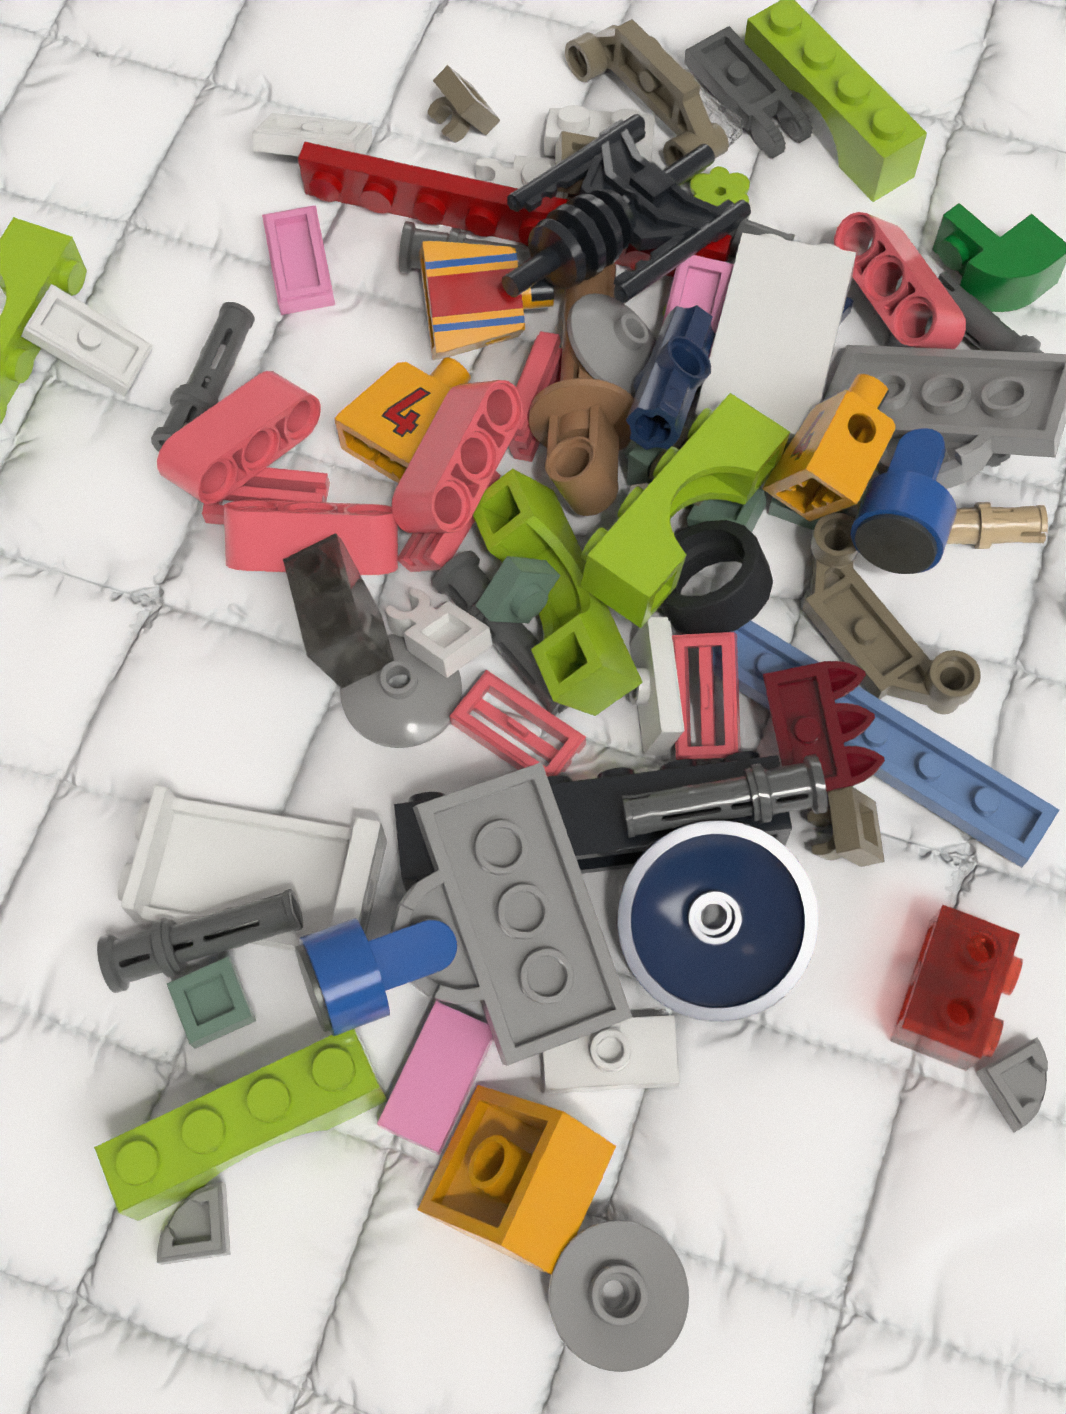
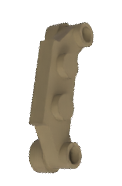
M633 19L620 26L611 25L594 35L586 32L567 42L565 46L566 61L571 72L579 81L587 82L604 73L606 69H611L677 135L668 140L663 147V155L667 167L701 144L709 145L714 152L715 158L728 151L729 142L725 131L719 124L711 123L699 95L701 85L688 70L683 69L661 47L660 43L654 37L649 36Z
M831 513L822 517L817 522L811 539V550L813 553L812 595L804 601L802 608L804 613L844 662L853 664L865 671L866 676L862 680V684L872 695L879 699L889 695L927 705L930 710L937 714L946 715L953 713L959 705L966 703L972 697L980 683L981 672L977 662L970 655L956 650L945 651L936 656L934 660H930L853 568V560L858 555V551L851 539V528L855 519L843 513Z

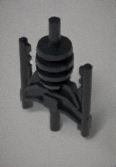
M634 114L625 121L621 119L599 133L597 139L508 195L507 205L511 210L518 212L525 208L528 212H532L541 206L542 198L552 199L557 195V188L567 189L585 177L580 195L568 200L566 204L553 209L548 213L546 219L539 221L531 230L528 237L531 258L503 276L502 286L511 297H517L543 278L557 288L569 289L580 285L584 280L591 279L602 273L605 267L612 265L620 257L623 249L628 248L629 244L638 251L655 249L650 253L649 261L640 260L635 264V271L625 270L614 278V297L617 301L626 303L711 242H718L738 228L740 222L751 214L750 205L745 200L733 203L727 199L719 206H715L689 195L680 185L714 163L715 155L712 148L707 144H701L662 170L656 164L649 162L640 155L635 144L645 138V120L639 114Z

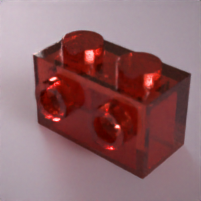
M942 904L929 921L890 1041L964 1071H967L982 1058V1055L991 1058L997 1048L1004 1026V1020L995 1017L1001 994L1011 995L1023 965V958L1014 955L1020 933Z

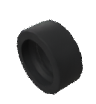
M729 520L704 521L685 528L675 535L679 545L686 553V558L677 586L660 605L665 617H668V621H670L673 627L684 634L723 633L738 630L755 618L769 600L773 585L770 566L757 537L745 525ZM735 561L742 563L741 568L733 579L718 590L700 596L681 595V591L689 579L703 568L719 562Z

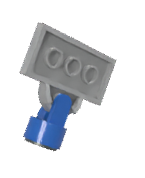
M847 345L824 399L825 401L844 390H848L858 374L873 376L887 386L889 394L879 410L893 419L896 429L876 466L879 476L875 477L866 488L851 528V539L857 551L868 562L882 570L897 574L921 573L932 569L942 559L956 518V503L947 489L967 482L982 471L993 453L1056 457L1066 425V354Z
M542 762L413 807L435 872L413 884L396 907L389 934L368 941L359 921L353 918L300 937V945L295 946L300 971L319 1024L324 1032L330 1031L333 1037L390 1016L386 991L406 983H410L428 998L452 1004L480 1001L502 1065L506 1066L632 1018Z

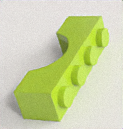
M779 0L747 19L744 43L789 90L800 93L816 107L832 134L837 150L839 168L872 202H875L915 177L927 132L795 0Z
M15 217L12 218L0 238V287L6 295L5 306L0 315V425L5 418L8 403L20 383H24L29 378L34 360L41 350L39 346L21 337L25 326L51 284L73 296L82 289L87 272L72 236Z
M729 393L714 411L708 407L705 408L692 424L687 436L689 440L680 450L672 446L662 456L654 470V480L644 490L637 486L629 493L618 511L617 517L619 519L610 530L607 531L601 527L591 536L581 554V559L586 561L580 587L639 628H642L677 586L686 558V553L674 536L670 519L686 506L704 500H727L745 505L769 477L780 460L790 431L732 393Z
M512 468L485 490L473 513V517L488 551L502 563L507 556L546 560L560 574L559 579L548 594L545 607L539 613L543 626V641L533 647L531 651L552 700L596 716L638 687L643 681L608 606L580 587L586 561L581 559L582 550L554 490Z
M352 1029L334 1037L330 1035L95 1146L94 1149L118 1213L140 1221L188 1198L196 1190L205 1187L210 1180L227 1168L259 1151L303 1134L327 1131L388 1100L359 1035L355 1029Z

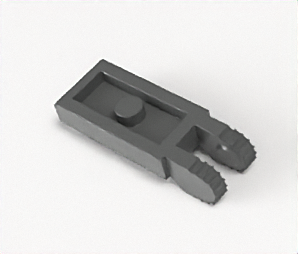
M730 26L685 50L684 64L746 131H751L755 144L765 152V155L767 154L768 157L773 159L784 153L786 149L785 137H783L782 131L779 130V127L775 126L771 119L775 115L779 119L781 128L795 142L798 141L800 143L811 137L813 133L812 122L805 111H802V107L791 97L792 92Z

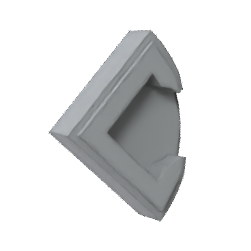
M1036 1037L983 1067L976 1074L1013 1133L1027 1125L1039 1112L1046 1091L1048 1060L1040 1040Z
M213 1183L196 1190L176 1210L167 1227H164L160 1235L157 1248L158 1264L164 1265L231 1255L225 1183Z

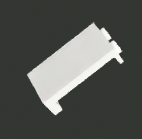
M742 233L709 358L712 366L711 374L703 382L695 412V420L707 407L714 411L728 394L732 393L790 431L782 455L784 454L810 411L822 402L845 301L852 282L856 252L845 251L832 244L811 245L788 241L775 234L754 235Z
M155 785L150 802H144L137 813L135 838L139 841L133 862L126 863L122 868L118 881L117 896L119 901H122V909L135 923L151 926L153 921L162 918L173 920L176 924L183 923L292 889L298 899L302 912V930L289 931L250 944L295 951V946L300 945V937L353 918L359 921L365 935L367 934L387 839L380 821L356 817L354 827L349 828L180 799L173 795L169 787Z

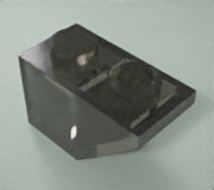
M336 533L283 559L306 655L336 684L344 688L382 670L389 662L395 661L382 614L342 539Z

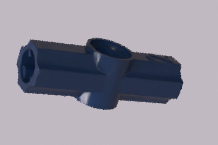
M698 305L691 308L676 306L667 315L648 364L634 378L633 386L636 395L626 421L631 429L630 439L645 450L651 448L668 450L677 442L682 433L695 392L711 374L712 366L708 355L716 335L711 326L713 316Z

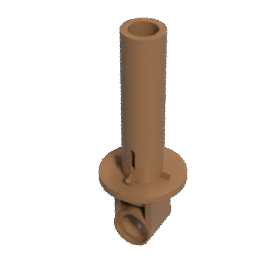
M615 262L605 267L602 273L595 277L584 280L578 286L565 289L560 382L554 383L539 392L533 399L529 409L530 430L533 436L547 448L546 473L571 509L581 516H593L603 512L617 497L619 490L618 456L619 451L626 448L631 441V429L626 418L634 398L626 390L613 383L594 379L585 370L570 344L567 333V317L572 305L585 295L596 293L615 298V285L613 284L617 270Z

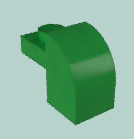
M960 203L943 214L932 248L939 255L945 266L956 270L963 276L960 286L992 312H1009L1028 306L1058 283L1066 265V242L1032 213L999 237Z

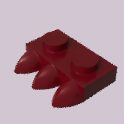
M823 661L763 674L782 766L803 763L805 756L816 754L823 770L827 794L829 791L860 784L872 777L885 762L884 756L865 747L844 746L845 742L855 739L866 731L874 721L875 714L859 705L835 703V700L846 696L856 689L866 676L864 670L847 662Z

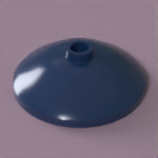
M708 820L687 824L668 832L653 842L640 855L629 871L621 890L617 910V928L621 949L627 965L640 985L655 1000L670 1010L686 1017L711 1022H725L758 1014L776 1004L794 988L806 971L814 953L818 935V908L809 877L796 857L782 843L764 831L750 825L727 820ZM709 904H719L724 910V918L717 926L709 927L701 921V912Z

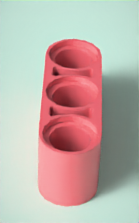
M856 212L844 218L837 227L834 245L845 251L856 252L852 277L894 337L901 344L914 348H957L963 340L966 331V319L963 312L904 231L897 225L868 213ZM873 238L872 244H871V246H870L869 249H868L869 243H870L871 239ZM901 276H902L901 285H900V287L898 288V290L896 291V286H897L898 280H899V279L901 278ZM932 316L931 327L925 334L927 321Z
M264 371L170 436L159 451L157 469L161 476L202 503L214 505L308 437L318 423L321 414L320 401L311 393L274 371Z
M506 380L465 383L452 387L447 393L395 489L392 498V514L400 529L407 533H456L465 528L520 425L523 416V402L515 385Z
M241 500L224 504L225 561L228 568L244 571L382 575L398 570V525L392 514V506L271 500Z

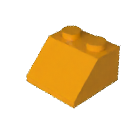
M477 1085L417 1210L519 1262L552 1275L560 1254L580 1229L616 1145L564 1111Z

